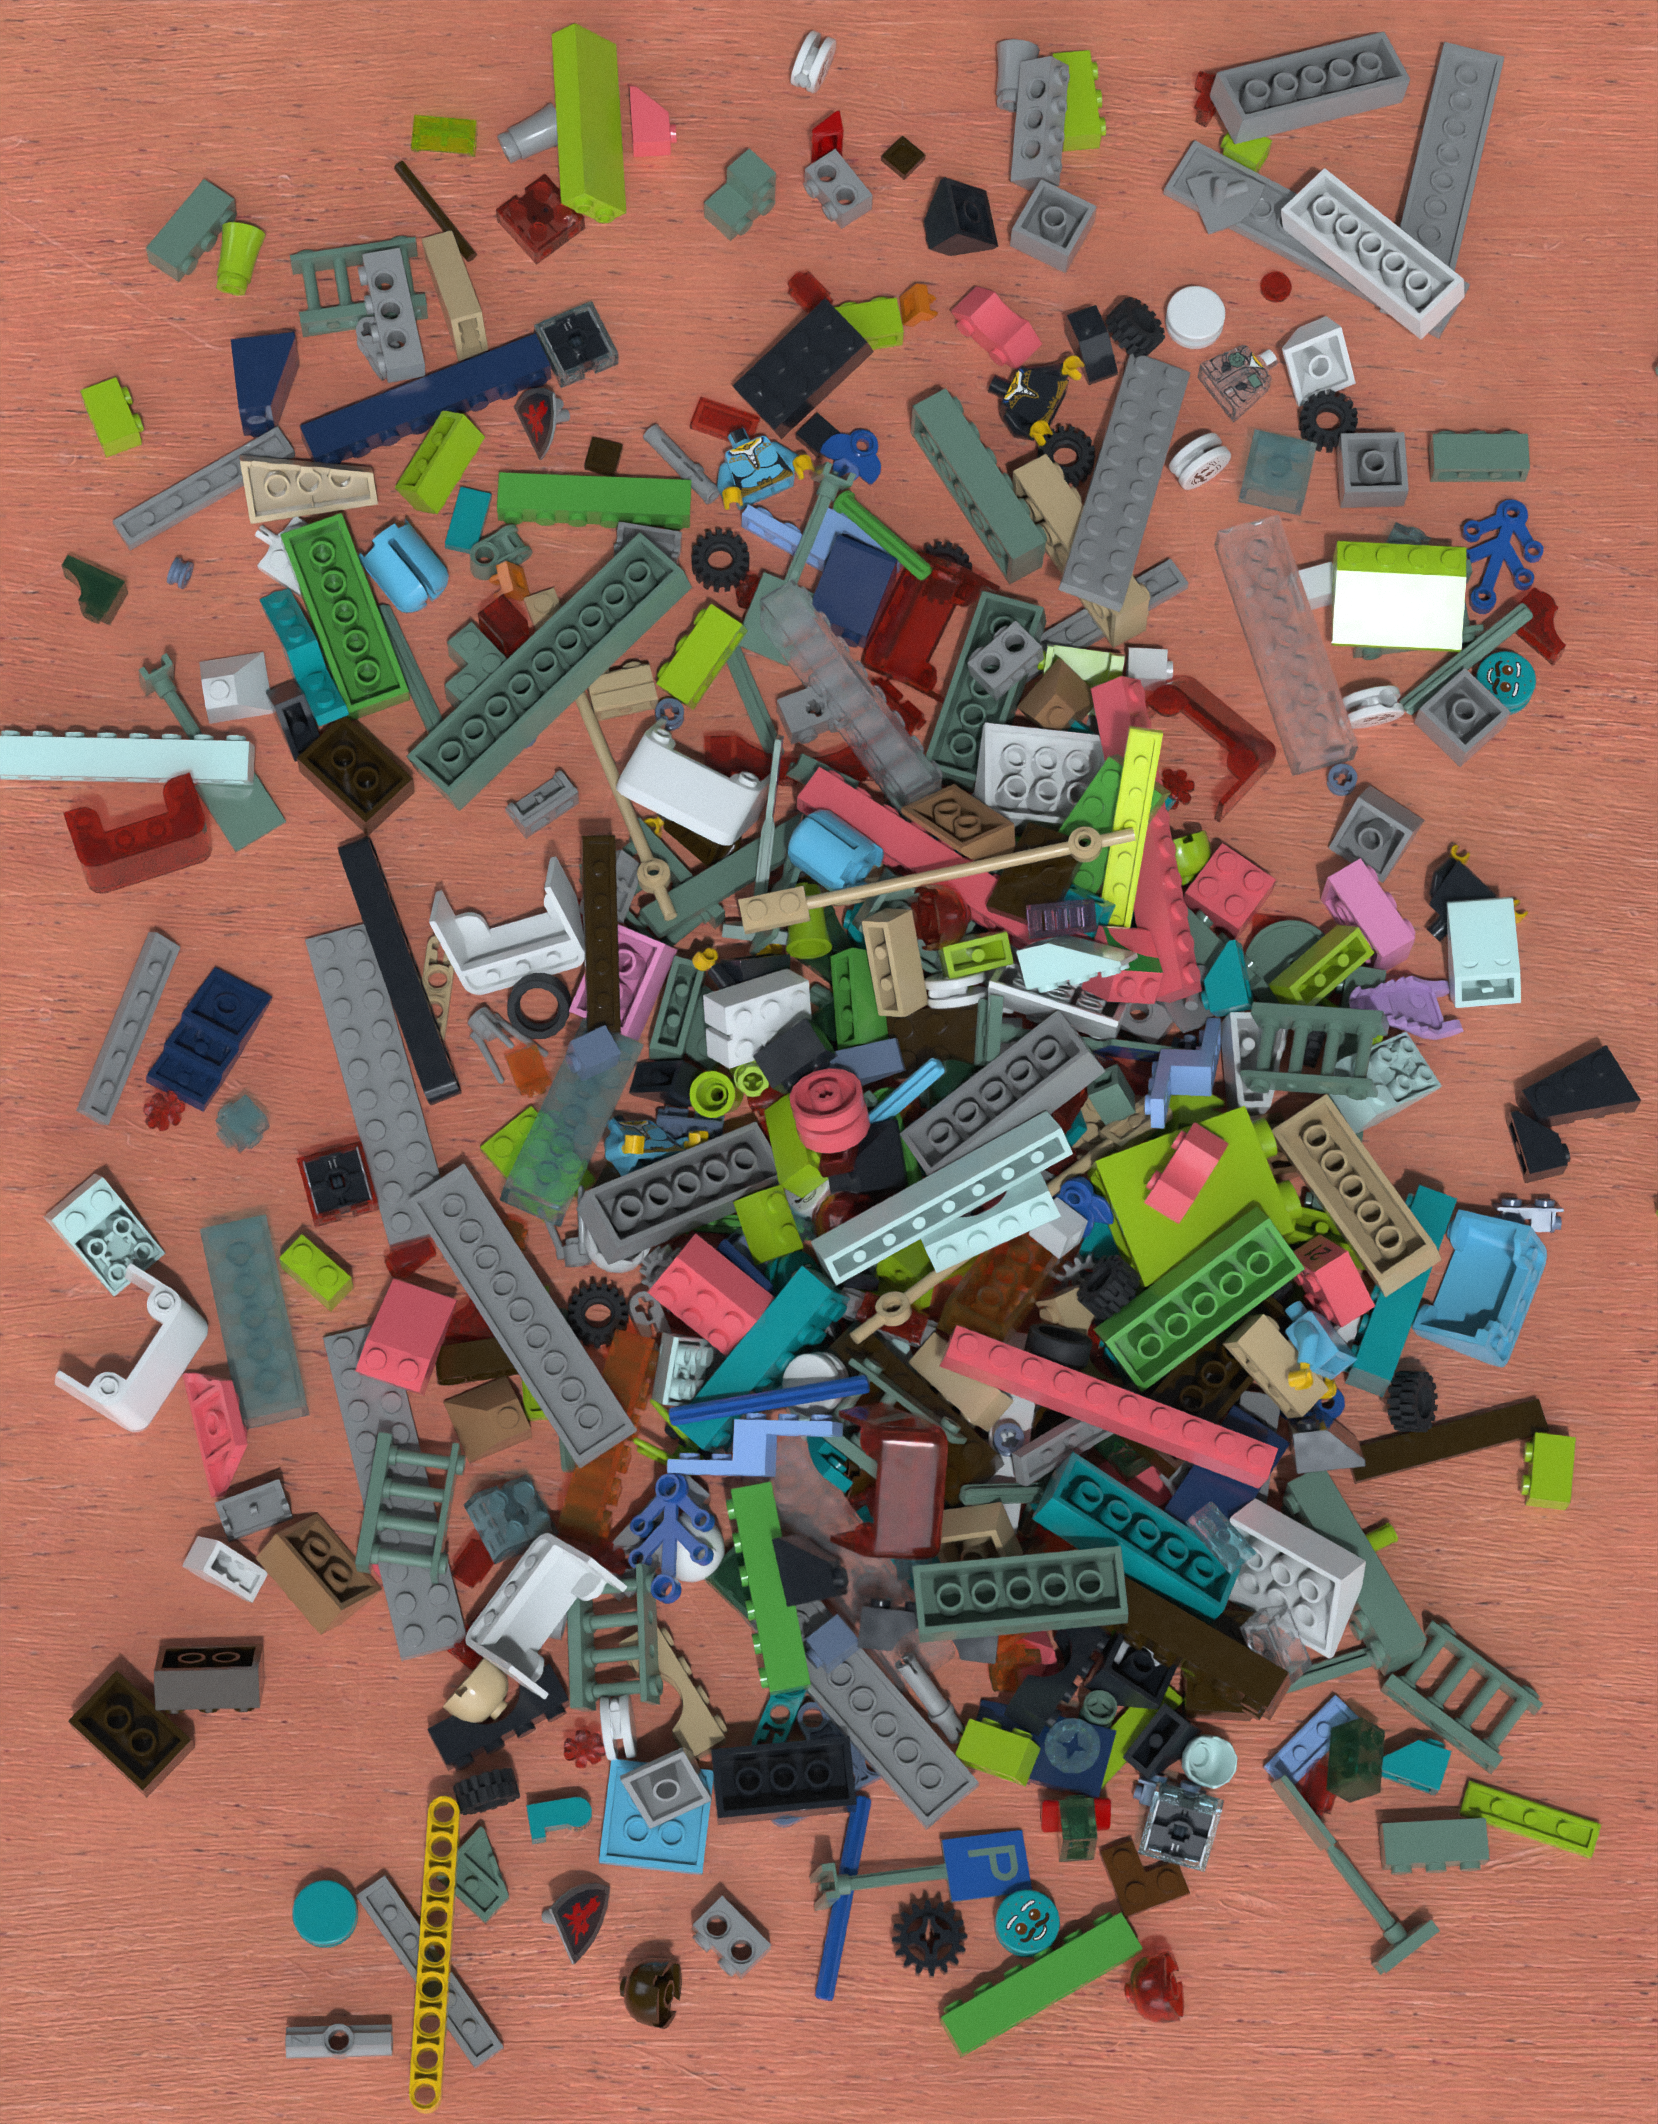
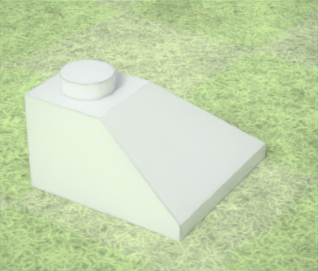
M1327 316L1299 327L1283 346L1282 351L1297 406L1300 407L1306 401L1309 402V398L1313 394L1318 397L1319 391L1325 390V395H1329L1330 390L1339 391L1356 384L1342 328Z
M264 652L199 662L209 724L273 714L266 695L270 688Z

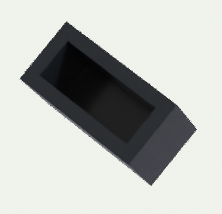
M804 1018L755 1054L753 1058L772 1089L786 1094L791 1093L793 1086L804 1076L814 1071L827 1069L831 1064L830 1061L838 1055L819 1024Z

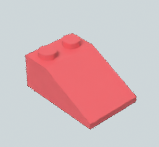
M393 1278L367 1336L355 1371L371 1379L424 1396L458 1300Z

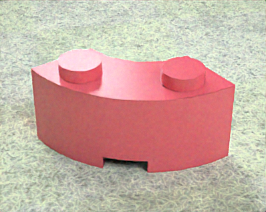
M976 286L951 311L958 321L956 323L958 330L966 337L971 336L989 353L991 359L999 366L1006 364L1014 369H1018L1042 345L1029 321L1011 311L994 291Z
M1195 1122L1188 1133L1181 1130L1171 1145V1148L1176 1151L1164 1171L1160 1173L1156 1170L1146 1185V1188L1151 1190L1144 1203L1179 1224L1229 1143Z

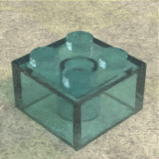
M1255 429L1238 502L1300 516L1317 443Z

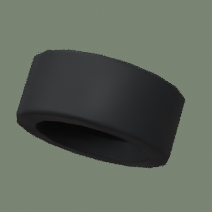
M532 973L522 977L514 985L507 1002V1015L512 1026L520 1034L532 1039H546L556 1035L565 1026L570 1014L571 996L566 985L557 977L547 973ZM542 988L551 992L556 997L559 1011L552 1021L548 1023H535L528 1020L522 1014L520 1000L528 990Z
M1039 1323L1029 1327L1024 1351L1070 1369L1079 1370L1087 1366L1093 1342L1090 1337L1074 1329Z

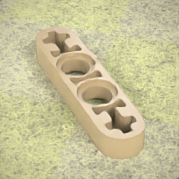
M434 935L427 944L422 981L430 1003L437 1004L443 1009L442 1015L436 1020L439 1027H441L440 1031L445 1042L455 970L446 953H444L443 958L444 965L437 964L438 953L433 948H439L440 942L437 936ZM441 973L446 976L447 983L442 988H433L428 983L431 975Z

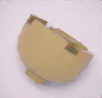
M483 1658L474 1668L475 1670L465 1678L443 1705L446 1711L463 1721L481 1723L489 1716L495 1720L508 1705L503 1700L509 1690L506 1673Z

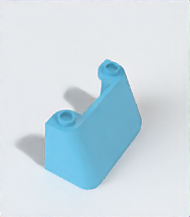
M1458 1209L1455 1220L1450 1222L1447 1230V1237L1450 1239L1455 1251L1434 1305L1424 1304L1420 1309H1417L1412 1322V1329L1419 1337L1489 1365L1502 1368L1510 1359L1544 1271L1547 1250L1531 1226Z

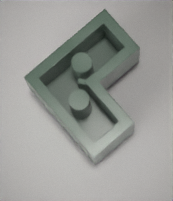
M749 148L727 167V183L704 202V217L730 241L738 234L740 236L744 235L758 216H765L774 207L776 172Z
M472 622L447 642L449 657L461 669L457 675L444 685L446 700L455 709L507 660Z

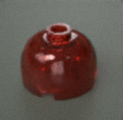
M942 884L920 885L915 889L914 894H920L918 901L911 903V910L917 940L923 939L926 945L922 946L923 950H942L943 947L956 944L962 940L968 928V923L971 921L972 914L969 905L966 904L960 893L956 889Z
M837 1191L830 1194L813 1212L812 1223L816 1238L869 1209L868 1204L874 1205L873 1200L866 1194L852 1191Z
M1170 1951L1152 1954L1138 1961L1131 1971L1130 1982L1125 1983L1124 1986L1128 2004L1133 2003L1136 2011L1145 2020L1153 2023L1180 2021L1179 2017L1184 2015L1182 1981L1177 1982L1173 1971H1179V1967L1174 1955Z

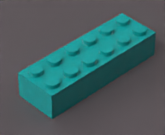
M1419 1185L1415 1195L1408 1193L1405 1203L1439 1251L1457 1198ZM1432 1267L1387 1297L1383 1295L1375 1284L1370 1294L1375 1307L1367 1311L1370 1312V1315L1364 1314L1354 1339V1341L1359 1343V1346L1353 1344L1351 1349L1357 1360L1344 1370V1372L1348 1373L1345 1384L1380 1397L1384 1396L1393 1378Z
M801 1266L690 1404L783 1389V1376L788 1364L794 1358L806 1354L811 1347L815 1348L823 1341L826 1336L824 1331L832 1321H838L847 1310L846 1304L851 1298L822 1273ZM746 1414L676 1425V1427L702 1450L716 1454H725L733 1451L734 1419L746 1420Z
M1072 1452L1053 1472L1032 1518L1079 1550L1121 1546L1125 1577L1208 1625L1224 1611L1243 1565L1075 1452Z

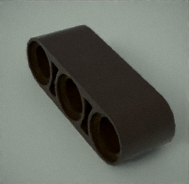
M496 1337L441 1346L435 1363L437 1384L444 1386L519 1375Z

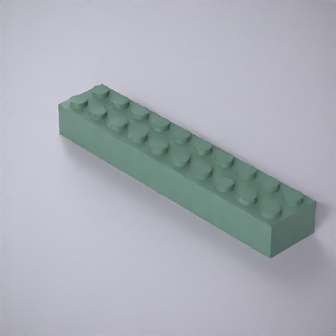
M639 533L406 757L416 771L460 811L692 588L684 571L643 534Z

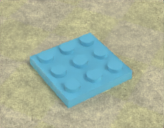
M619 1759L611 1760L599 1864L702 1875L711 1801L649 1829L620 1780L621 1775L647 1763ZM700 1769L712 1796L713 1770Z

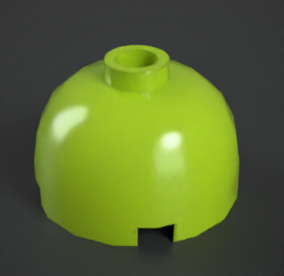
M1206 830L1173 840L1176 847L1175 857L1178 872L1182 878V885L1193 882L1196 879V874L1200 873L1210 860L1211 848Z

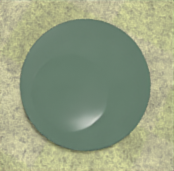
M1295 920L1276 922L1262 929L1253 938L1245 953L1259 967L1255 973L1262 979L1252 989L1253 998L1261 1003L1280 1004L1268 984L1324 937L1325 934L1308 923ZM1333 990L1325 996L1326 999H1328Z

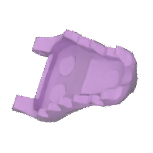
M1403 976L1396 982L1392 979L1386 983L1379 984L1376 988L1361 990V987L1358 986L1349 996L1351 1009L1381 1010L1384 1012L1389 1026L1404 1030L1423 1039L1437 1040L1463 1032L1460 1020L1447 1022L1443 1020L1437 998L1450 993L1448 981L1445 980L1427 981L1414 976L1407 978Z

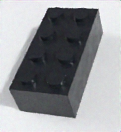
M825 298L733 385V388L765 423L783 439L874 351L857 330Z
M850 1736L711 1749L718 1825L856 1812L857 1802Z

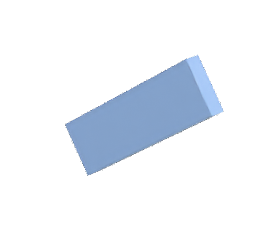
M1335 1695L1263 1768L1275 1780L1286 1774L1295 1786L1360 1718Z

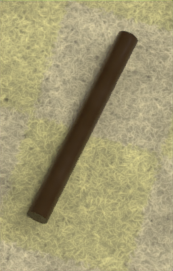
M404 161L397 163L394 166L396 173L442 231L452 230L461 255L467 262L472 261L477 256L474 249Z

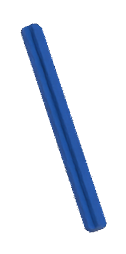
M861 1375L671 1407L669 1409V1419L671 1425L676 1426L866 1394L870 1392L868 1377Z
M856 1796V1812H850L839 1874L848 1873L849 1876L858 1874L871 1806V1799L865 1796ZM851 1891L849 1895H841L832 1905L815 1997L820 2000L832 2001L834 1998L854 1891Z

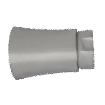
M1010 39L997 44L998 81L996 95L998 96L997 107L1008 112L1017 111L1021 61L1038 58L1040 49L1034 43Z
M549 103L534 115L508 128V132L497 136L510 164L520 158L524 160L534 154L558 146L556 109L552 103Z

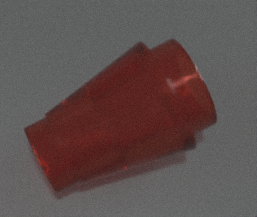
M425 1239L390 1249L389 1254L384 1256V1262L394 1279L401 1277L406 1279L432 1258L436 1257V1251L431 1241Z

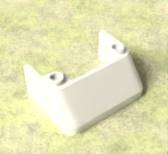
M661 718L644 733L620 775L616 790L626 798L715 843L732 845L759 819L768 797L771 773L762 782L759 781L757 776L749 772L734 774L729 778L674 750L676 743L671 738V733L664 730L667 720Z
M556 856L550 858L544 887L546 891L544 897L546 913L490 929L485 919L477 913L466 912L455 916L443 891L440 890L435 893L429 923L459 980L468 992L475 995H484L512 987L522 977L532 973L553 975L577 968L584 962V933L577 896Z
M130 1263L126 1268L125 1279L150 1294L147 1300L148 1313L163 1325L126 1380L116 1373L104 1372L97 1375L87 1388L59 1370L55 1375L54 1385L130 1432H140L150 1425L205 1341L208 1325L206 1320L173 1289Z
M550 1533L542 1534L533 1541L472 1624L466 1635V1644L522 1686L541 1698L546 1699L549 1694L534 1683L543 1673L544 1659L537 1652L577 1597L583 1601L595 1599L601 1595L606 1583L622 1592L625 1591L627 1586L590 1556Z

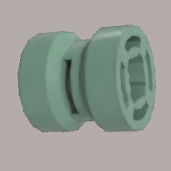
M1103 1690L1090 1692L1085 1697L1078 1721L1110 1729L1118 1709L1115 1698L1109 1692Z

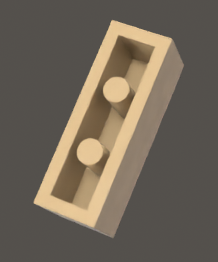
M885 908L862 920L878 1015L906 1017L928 1005L912 910Z
M1264 1314L1249 1316L1223 1345L1287 1418L1303 1417L1329 1390L1322 1381L1323 1376L1311 1371L1314 1382L1310 1388L1296 1391L1295 1387H1290L1288 1383L1289 1372L1300 1370V1364L1297 1363L1298 1350L1291 1341L1286 1340L1279 1332L1278 1324L1271 1317Z
M934 1332L908 1363L918 1371L915 1375L929 1388L934 1386L939 1391L937 1396L948 1407L952 1409L955 1405L961 1411L958 1416L970 1428L974 1429L978 1425L988 1432L1014 1400L1000 1389L940 1367L939 1365L948 1341Z

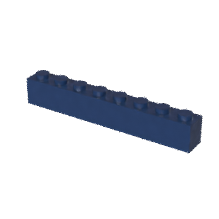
M535 333L300 426L302 441L312 462L340 464L342 461L352 457L360 458L367 455L372 449L382 445H394L402 437L426 432L430 426L434 425L442 411L460 414L471 410L476 412L486 408L489 403L496 400L513 398L519 391L529 387H541L551 379V365Z

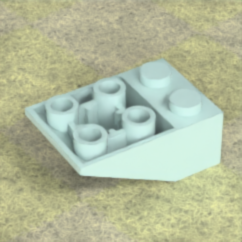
M1513 897L1447 902L1449 996L1455 1008L1521 1003L1520 963Z
M1066 934L1033 942L1016 951L1026 989L1038 988L1039 993L1057 989L1058 986L1066 984V980H1069L1070 985L1089 981V978L1098 976V972L1101 973L1102 978L1119 974L1122 970L1130 968L1129 962L1138 958L1136 952Z
M1404 1032L1373 1045L1371 1048L1366 1079L1373 1080L1378 1090L1377 1098L1367 1097L1365 1100H1354L1346 1095H1329L1352 1130L1357 1134L1379 1124L1435 1092L1442 1085L1408 1033ZM1357 1053L1339 1060L1335 1066L1334 1076L1353 1078Z
M93 1174L43 1216L64 1243L113 1297L131 1283L125 1279L126 1268L130 1263L145 1271L165 1254L107 1181L97 1174Z
M662 1332L651 1399L663 1405H689L707 1383L705 1381L706 1369L711 1365L713 1359L711 1344L704 1338Z

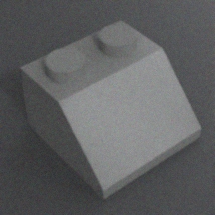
M1370 785L1357 798L1331 842L1329 849L1350 863L1361 858L1366 866L1370 865L1375 870L1379 881L1384 883L1410 846L1425 820Z

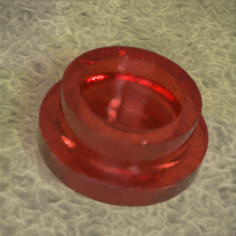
M1279 271L1265 275L1260 284L1262 296L1274 303L1286 300L1292 290L1290 279Z

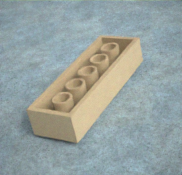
M1044 454L1013 471V492L1018 499L1023 498L1030 510L1029 516L1034 524H1040L1047 536L1045 552L1063 575L1083 505L1076 488L1073 486L1069 487L1064 480V473L1059 464L1056 462L1052 463L1047 454ZM1133 572L1120 612L1079 598L1113 648L1146 631L1150 594L1144 584L1137 583L1133 577Z
M1327 1094L1272 1130L1275 1141L1385 1297L1442 1260L1434 1242Z

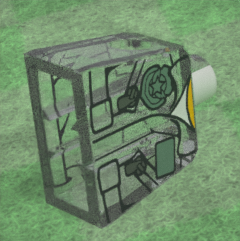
M1241 345L1201 363L1197 378L1234 423L1267 393L1272 380L1268 371L1278 365V360L1270 349L1255 356L1248 346Z

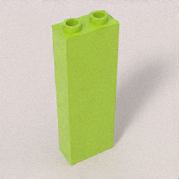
M574 23L552 34L561 204L575 210L577 213H582L596 220L598 223H610L614 218L626 214L617 48L615 43Z

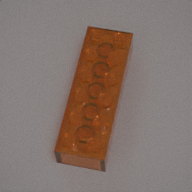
M1030 1231L982 1252L947 1299L937 1328L951 1335L956 1325L1008 1344L1075 1247L1058 1259L1029 1235Z
M618 1329L615 1330L602 1377L637 1431L582 1468L575 1464L559 1518L560 1536L598 1547H600L602 1537L609 1538L613 1524V1512L610 1511L611 1506L618 1507L623 1490L620 1476L621 1473L627 1475L632 1460V1455H630L632 1447H629L635 1437H639L642 1424L640 1423L641 1415H639V1411H646L651 1395L649 1391L651 1383H648L649 1378L655 1380L659 1351L655 1350V1339Z

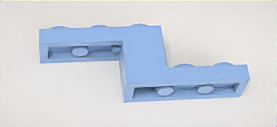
M749 504L742 513V528L794 556L802 537L800 530L790 523L783 524L774 519L773 515L766 509L761 507L756 509ZM828 507L806 563L823 572L838 534L888 555L890 554L852 520L848 519L844 513L839 514L833 508L830 509ZM900 562L897 563L898 574L903 567Z
M1207 1018L1205 1030L1199 1031V1046H1196V1050L1161 1049L1159 1060L1153 1061L1152 1078H1149L1148 1095L1145 1096V1115H1151V1128H1165L1171 1095L1212 1096L1221 1050V1018Z
M747 1413L746 1420L734 1419L733 1461L732 1454H712V1460H700V1454L679 1453V1459H668L667 1473H679L680 1475L775 1477L777 1436L842 1437L843 1423L833 1422L832 1415L814 1414L811 1415V1421H799V1415L779 1414L778 1420H766V1414Z

